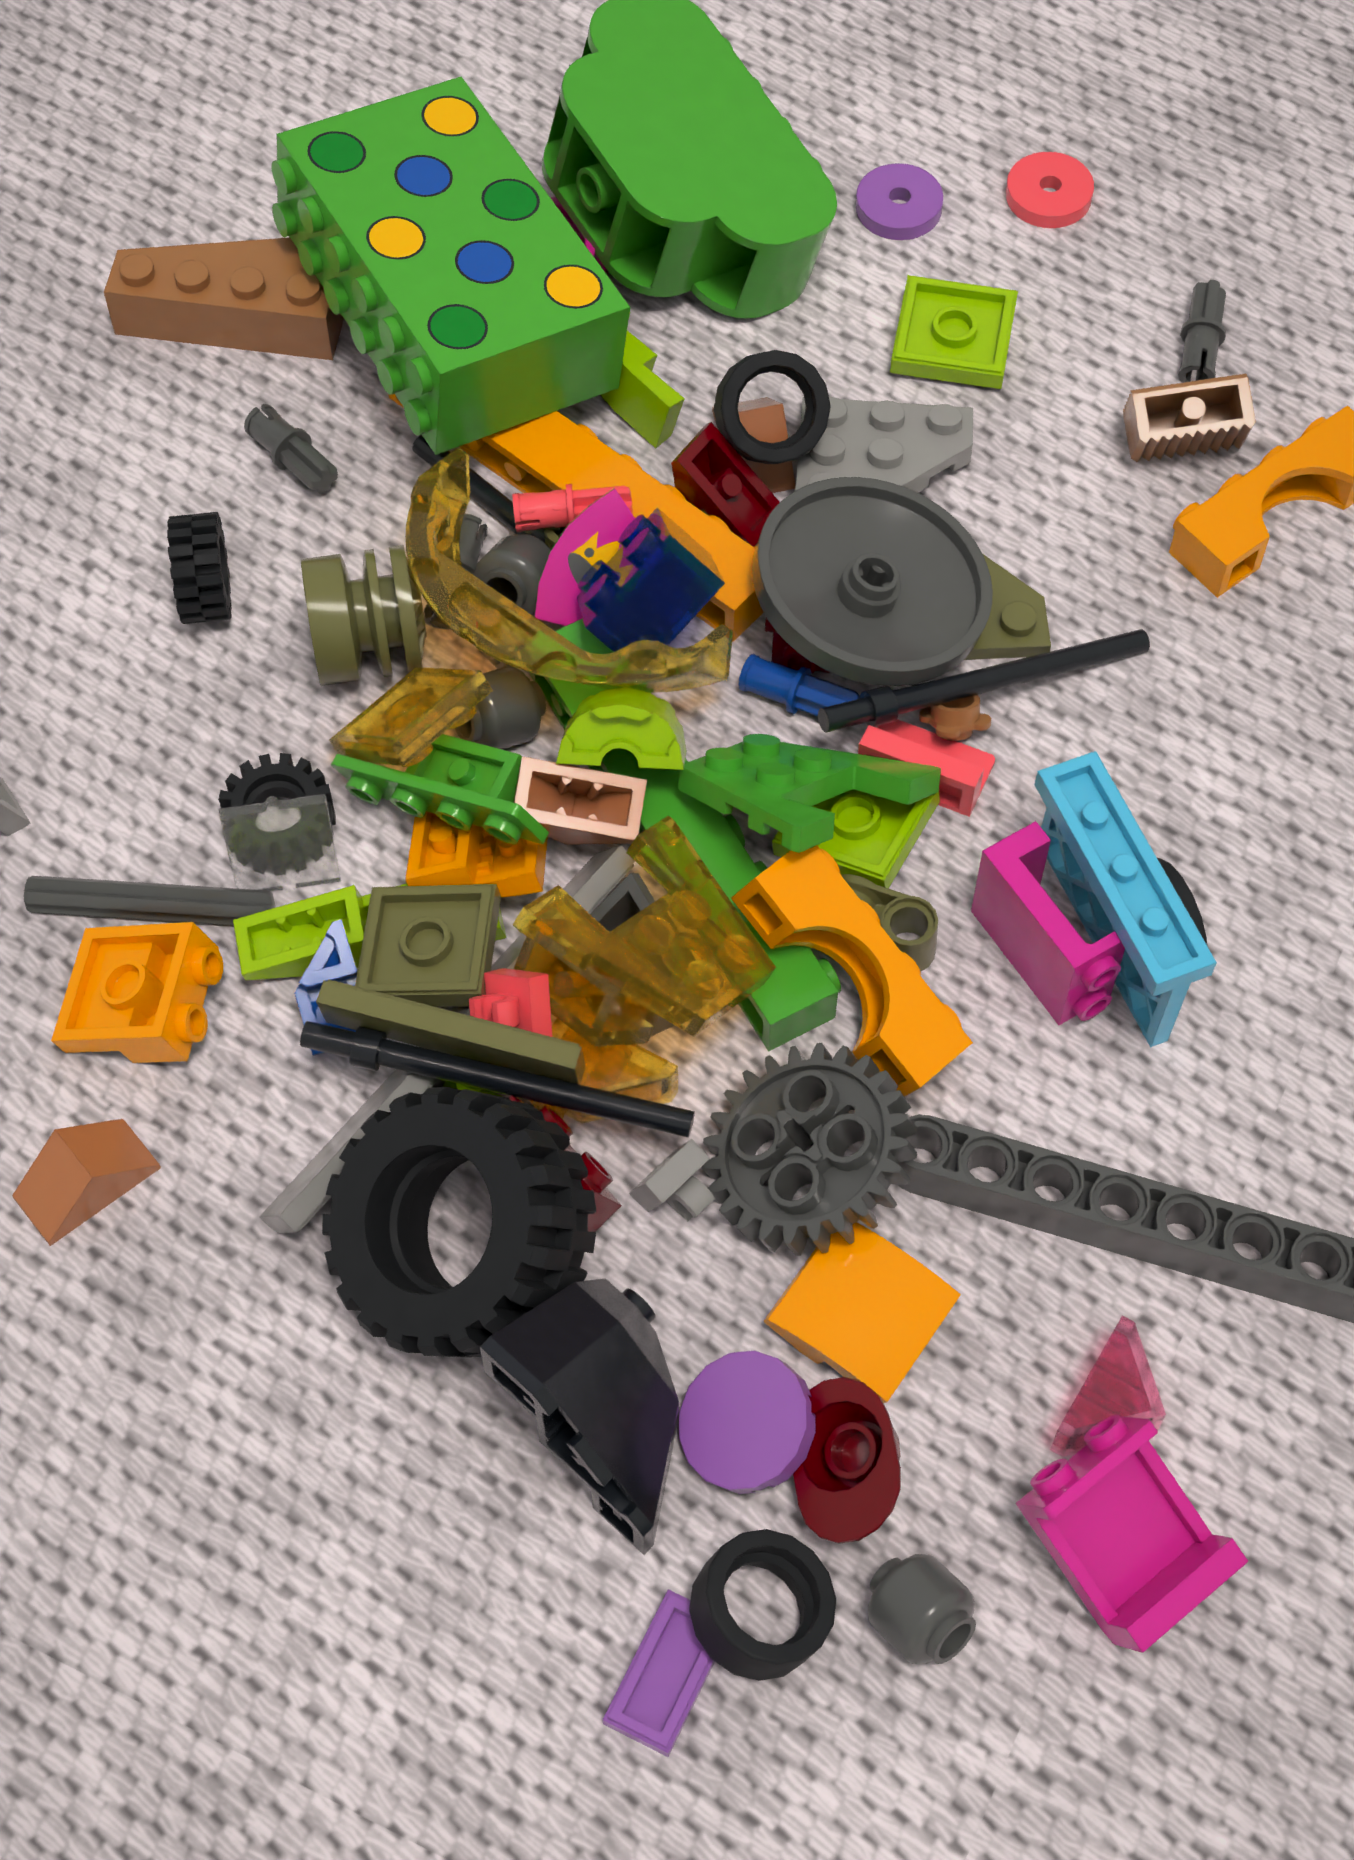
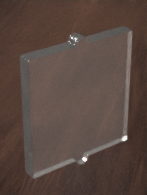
M325 794L285 800L268 797L264 803L219 809L221 826L236 888L268 890L270 892L280 890L292 892L300 887L341 882Z

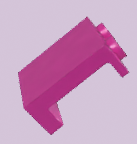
M1035 821L982 851L971 912L1058 1025L1065 1023L1075 1016H1078L1081 1021H1086L1098 1015L1110 1004L1116 977L1121 970L1120 964L1125 948L1115 931L1093 944L1086 943L1040 884L1051 840Z
M1113 1415L1097 1423L1085 1434L1084 1441L1087 1445L1069 1460L1064 1458L1056 1460L1037 1472L1030 1481L1033 1489L1015 1504L1105 1635L1114 1645L1143 1653L1249 1561L1233 1538L1213 1535L1149 1442L1158 1433L1150 1419Z

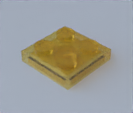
M416 667L329 739L337 754L373 764L409 767L425 759L434 748L432 743L445 731L457 728L473 718L477 713L476 705L493 690L481 670Z

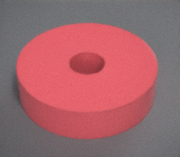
M1038 152L1020 159L1011 168L1007 179L1006 200L1012 212L1021 220L1037 227L1061 228L1076 223L1086 215L1092 202L1094 181L1090 171L1077 159L1058 152ZM1043 188H1053L1056 191L1048 192L1045 191Z

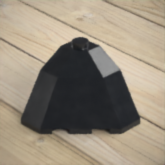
M606 1278L577 1281L491 1335L480 1346L484 1372L536 1418L539 1442L591 1489L593 1509L645 1555L655 1542L679 1420V1400L657 1333L650 1324L656 1316L649 1304L639 1294L629 1288L621 1293Z

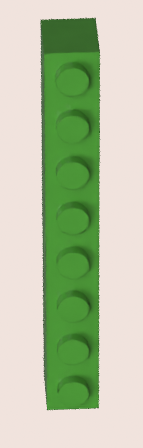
M592 615L527 643L529 674L533 681L541 687L545 700L564 730L567 722L575 713L582 700L596 695L603 690L628 687L651 693L642 677L633 678L627 670L624 652L615 635L611 632L604 634ZM618 748L607 752L602 759L601 766L587 765L589 769L647 780L636 843L768 1052L834 1019L841 985L829 961L825 958L818 960L810 947L784 946L770 949L731 899L732 896L767 869V866L760 860L754 863L745 850L743 832L733 815H723L721 812L678 790L679 770L639 768L635 755L626 749Z

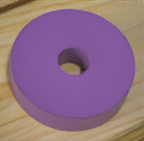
M902 163L883 165L867 173L858 185L856 195L857 216L865 228L880 237L891 240L918 238L930 232L940 220L943 207L942 187L932 174L920 167ZM893 200H904L906 203L898 204L893 202Z

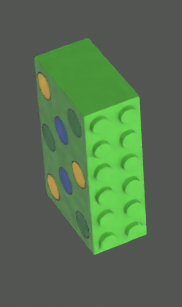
M462 76L276 134L277 160L273 161L271 165L272 175L277 186V203L272 206L276 227L283 237L289 236L298 249L299 258L304 270L309 276L315 275L324 288V294L330 309L334 314H341L350 327L351 336L356 348L361 354L368 353L377 367L378 377L384 390L389 395H396L404 407L405 417L410 429L417 436L422 434L435 455L619 388L630 313L629 304Z

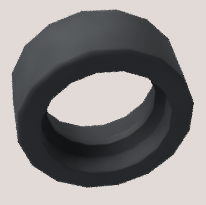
M772 350L746 356L728 369L717 387L714 414L718 430L739 455L749 461L779 464L797 460L816 446L827 429L831 405L827 385L815 366L797 354ZM768 372L784 374L795 381L804 395L806 405L804 420L797 432L785 441L776 443L759 441L748 434L740 422L738 412L740 394L747 382L759 374Z
M763 1529L739 1534L722 1545L705 1563L692 1585L689 1612L695 1635L712 1660L733 1675L761 1681L784 1677L822 1647L834 1625L836 1595L829 1572L812 1549L792 1535ZM752 1565L768 1569L781 1578L796 1597L801 1616L800 1626L795 1635L785 1643L772 1645L755 1640L740 1629L729 1613L724 1588L730 1575L740 1567Z

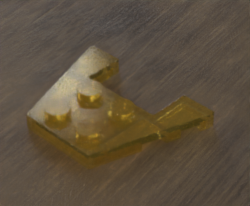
M668 815L638 834L626 852L668 891L667 894L612 931H607L558 885L524 906L512 925L519 932L533 940L537 933L541 932L566 947L567 950L563 958L582 970H586L594 964L624 982L620 993L695 1037L764 985L776 969V966L680 827Z

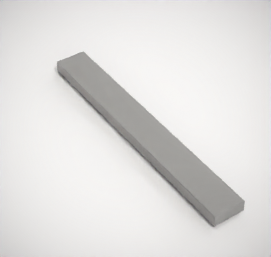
M622 845L596 853L491 966V971L507 968L538 972L635 866L633 863L636 860ZM469 1006L453 1007L450 1010L470 1016ZM396 1069L259 1217L277 1233L300 1232L332 1197L326 1195L331 1175H340L345 1162L339 1159L349 1140L351 1138L361 1140L365 1135L361 1129L362 1124L377 1110L391 1112L389 1105L394 1099L410 1092L423 1094L439 1079Z

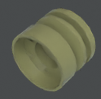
M404 545L389 547L393 574L378 576L374 549L364 550L363 579L350 580L341 554L301 559L309 626L321 686L360 681L363 652L374 651L384 677L393 676L389 652L391 648L404 647L408 673L423 671L422 657L427 637L419 580L405 555Z

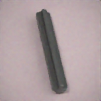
M50 876L28 877L23 895L26 909L31 913L194 922L234 926V919L275 908L273 893L268 890Z

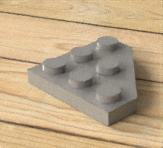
M804 397L802 399L801 424L804 420L806 409ZM829 397L831 408L827 429L816 446L798 459L795 491L814 482L830 478L863 477L891 482L919 493L929 487V479L946 468L955 472L971 462L973 408L956 407L949 404L924 405L897 403L888 400L877 402Z

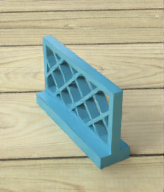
M1094 751L1039 770L1034 785L1046 805L1041 828L1051 840L1047 860L1092 942L1095 943L1114 931L1117 933L1125 951L1120 964L1121 970L1116 977L1115 984L1150 1048L1164 1043L1170 1037L1190 984L1212 976L1217 962L1097 752Z

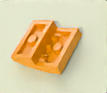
M426 811L422 818L415 817L405 880L408 886L497 884L501 897L543 892L548 837L544 844L520 838L518 843L513 845L493 837L483 827L472 825L469 831L460 830L444 822L436 814Z
M856 1222L852 1224L854 1243H847L836 1232L831 1234L827 1253H822L816 1247L763 1322L815 1363L826 1362L843 1377L864 1382L881 1397L883 1403H886L961 1294L906 1252Z

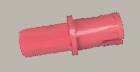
M571 483L566 484V489L540 493H513L516 532L566 527L590 504L613 488L617 490L631 513H633L631 491L627 486L573 490Z

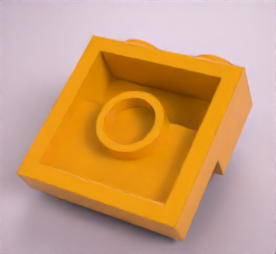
M194 922L85 928L51 1041L65 1053L120 1051L132 1063L188 1061L192 1044L202 1041L207 1032L208 1020L203 1004L208 986L216 985L223 974V959L219 952V947Z

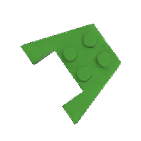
M750 734L743 737V742L727 748L709 749L706 751L705 756L685 763L684 770H679L678 790L724 815L731 814L733 807L749 815L748 828L764 835L770 834V827L782 832L783 847L800 853L833 838L835 813L812 806L852 789L910 805L939 792L941 768L780 742L779 738L767 734Z

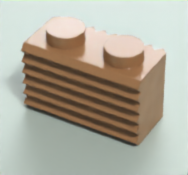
M1246 373L1130 390L1129 398H1127L1126 405H1124L1125 409H1123L1128 448L1131 459L1139 462L1142 457L1150 461L1153 456L1161 460L1164 455L1172 459L1176 453L1183 457L1186 452H1189L1194 456L1198 450L1206 454L1209 449H1212L1217 453L1220 447L1228 451L1232 445L1240 449L1256 423L1249 379Z

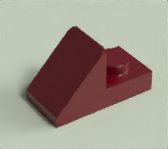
M710 422L697 433L671 462L675 488L683 494L686 501L699 510L704 509L708 515L720 518L726 523L731 532L754 547L768 516L780 502L714 424Z

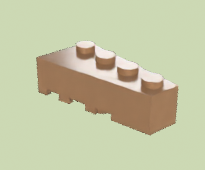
M290 237L117 250L104 289V296L115 335L333 360L344 321L341 314L336 315L330 309L324 294V288L315 275L309 276L304 270L299 258L298 249Z

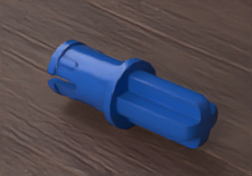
M750 654L739 677L738 685L740 690L744 692L749 691L786 705L787 712L791 714H796L798 710L818 716L820 708L860 699V695L855 690L812 676L810 668L801 667L797 671L761 659L760 656Z

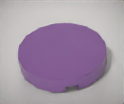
M755 1350L728 1353L706 1365L689 1385L679 1411V1440L688 1463L705 1481L737 1494L755 1493L753 1491L762 1490L768 1486L774 1488L787 1481L807 1458L816 1433L815 1414L811 1412V1401L808 1396H811L805 1380L787 1363Z

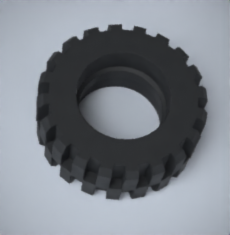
M434 1087L428 1088L423 1094L410 1092L391 1102L389 1105L391 1112L377 1110L361 1126L362 1131L365 1133L362 1139L351 1138L339 1157L345 1163L340 1175H331L326 1195L333 1196L330 1214H323L322 1234L329 1235L331 1241V1250L324 1252L330 1275L340 1276L342 1284L336 1290L346 1309L361 1311L357 1316L359 1325L373 1337H385L390 1347L406 1353H422L424 1356L482 1357L480 1346L491 1335L573 1282L585 1280L588 1273L580 1268L584 1252L594 1253L596 1232L588 1231V1214L596 1213L594 1191L583 1189L581 1179L588 1176V1170L581 1154L565 1151L570 1145L569 1136L557 1123L545 1121L540 1110L526 1103L511 1101L510 1098L467 1089ZM470 1161L480 1172L488 1188L492 1206V1226L489 1241L481 1260L462 1282L452 1287L440 1274L433 1261L428 1242V1218L433 1199L443 1181L458 1166Z

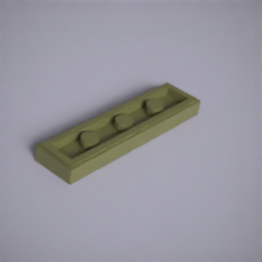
M330 979L328 981L323 980L316 1001L326 1023L357 1030L361 1026L386 1032L388 1039L576 1084H581L586 1068L580 1044Z

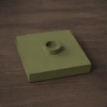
M497 884L372 887L355 986L434 1007L469 1006L470 998L486 995L484 973L491 971L501 894Z

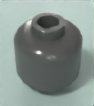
M516 533L502 538L477 563L473 582L474 591L480 603L490 613L493 612L504 617L512 616L517 621L532 617L535 612L538 582L551 549L542 540L528 534Z
M513 666L466 678L458 689L457 697H454L451 702V717L458 736L464 740L498 749L509 748L533 740L540 729L541 716L546 712V700L539 684L535 681H530L523 671Z
M915 1554L904 1560L893 1558L884 1563L874 1574L869 1587L873 1594L868 1604V1621L908 1662L912 1664H927L934 1661L936 1664H943L955 1657L967 1645L976 1628V1621L972 1617L975 1606L974 1596L934 1556L930 1554Z

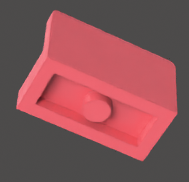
M899 719L892 723L880 725L877 728L868 725L858 747V754L941 768L939 784L940 802L938 805L970 817L995 764V757L992 754L957 741L943 739L936 735V733Z

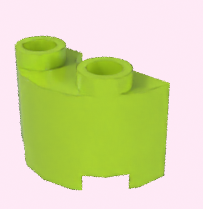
M628 687L603 690L596 695L582 700L575 713L567 722L556 764L601 766L602 759L607 752L612 749L622 748L635 755L639 768L684 770L687 750L683 727L678 721L671 704L664 699L655 697L649 692Z

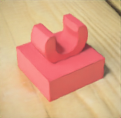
M507 968L484 973L486 995H479L469 999L470 1016L553 1037L548 974Z

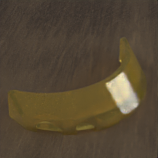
M457 448L418 477L411 492V505L405 533L406 554L411 573L421 595L440 620L454 633L473 644L481 652L505 664L536 675L604 690L628 687L649 693L673 692L703 687L727 680L730 670L733 631L723 624L719 625L698 643L686 648H673L659 641L641 640L608 654H594L580 649L462 567L460 532L463 517L470 501L469 455L460 448Z

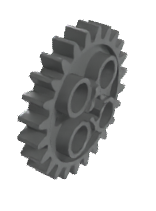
M817 1043L811 1058L806 1060L798 1048L792 1046L788 1054V1064L780 1067L777 1061L771 1055L765 1057L767 1074L759 1078L754 1073L745 1070L742 1074L748 1089L743 1094L733 1090H726L724 1092L725 1097L733 1108L730 1113L714 1112L711 1114L710 1118L722 1130V1133L703 1139V1144L711 1153L717 1156L709 1159L702 1166V1169L710 1178L716 1179L708 1189L718 1204H722L719 1211L732 1226L737 1224V1229L749 1241L752 1242L759 1237L761 1242L772 1252H775L784 1241L795 1256H801L808 1238H811L812 1242L822 1253L828 1252L831 1234L836 1232L847 1243H854L852 1224L861 1220L865 1225L875 1229L878 1223L872 1209L876 1204L888 1208H895L897 1206L896 1201L887 1189L890 1184L907 1185L910 1183L911 1179L903 1168L898 1165V1162L917 1158L916 1150L905 1139L915 1134L917 1127L909 1115L905 1114L911 1106L902 1092L896 1090L898 1085L886 1070L880 1072L870 1056L865 1055L857 1061L847 1046H842L832 1059L831 1054L823 1043ZM825 1097L823 1103L818 1108L807 1112L808 1107L814 1101ZM850 1110H855V1111H854V1114L849 1113V1111H850ZM774 1140L767 1151L756 1155L757 1150L764 1143ZM864 1141L857 1152L844 1157L845 1151L852 1144ZM765 1181L768 1182V1186H764ZM812 1184L805 1196L798 1200H792L799 1188Z

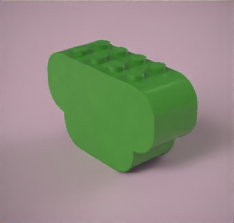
M608 0L596 9L591 18L582 57L569 66L563 77L559 100L548 142L544 150L542 173L550 190L584 238L595 248V254L608 272L622 285L635 292L653 297H672L692 291L703 304L712 310L730 317L744 319L762 317L789 306L800 297L807 285L837 209L834 187L823 172L820 163L811 156L799 140L789 121L782 117L770 101L759 81L750 74L736 55L730 42L721 35L710 18L690 0Z

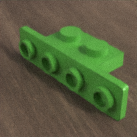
M427 730L405 772L341 754H336L331 763V766L348 780L345 788L357 798L370 804L378 805L382 798L389 800L397 808L415 817L422 818L426 811L431 812L455 828L469 831L472 825L483 827L493 837L516 845L520 838L544 844L549 834L521 805L514 803L522 758L517 753Z

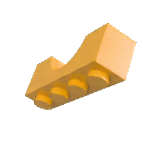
M1347 405L1328 419L1325 417L1316 419L1306 428L1300 438L1286 447L1279 445L1273 448L1257 467L1244 476L1235 474L1221 486L1217 494L1201 505L1195 502L1187 506L1178 515L1173 524L1175 531L1169 553L1218 598L1260 569L1270 538L1262 517L1268 510L1279 504L1294 500L1320 501L1342 510L1354 504V411Z
M818 845L800 853L790 850L731 897L732 901L770 949L784 946L810 947L827 954L844 968L856 986L862 1006V1027L852 1053L858 1060L865 1055L870 1056L880 1072L886 1070L898 1085L896 1090H900L904 1097L921 1088L973 1043L963 1031L957 1014L948 1005L941 1003L922 979L916 962L908 954L900 951L881 927L880 919L875 910L868 903L859 899L841 876L840 869L834 858L825 850L820 849Z

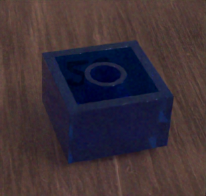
M658 507L648 518L643 514L637 516L621 534L618 542L622 547L607 564L602 560L597 561L585 573L578 584L581 593L577 596L585 628L640 675L647 670L725 584L711 554Z

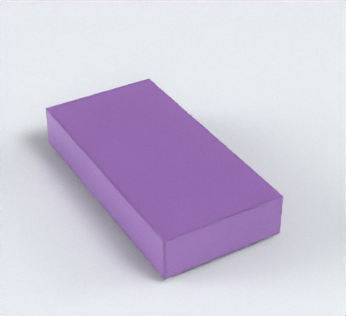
M669 1589L602 1720L603 1724L666 1757H669L715 1663L695 1635L689 1612L690 1600Z

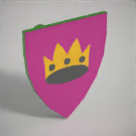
M615 488L590 504L572 520L550 550L538 582L534 612L535 619L567 626L592 615L599 626H605L632 619L657 606L682 588L673 574L662 586L657 583L658 579L668 570V567L648 572L643 571L638 566L637 559L641 551L648 547H654V545ZM659 553L656 555L648 554L644 558V562L648 565L664 561ZM626 570H636L645 575L653 585L651 599L643 604L632 602L627 595V588L637 578L633 576L625 578L624 586L619 591L617 587L619 575ZM637 585L633 592L636 597L641 598L646 595L647 589L644 585Z

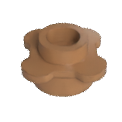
M978 695L923 708L919 712V720L921 722L931 724L936 729V735L951 741L965 740L972 736L973 730L983 731L991 726V717L980 713V697Z

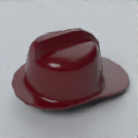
M841 1377L824 1380L809 1390L811 1396L808 1395L811 1401V1412L815 1414L816 1433L807 1458L793 1473L798 1506L805 1524L821 1539L838 1544L860 1541L878 1530L893 1512L901 1490L899 1437L891 1423L889 1413L881 1397L864 1382Z

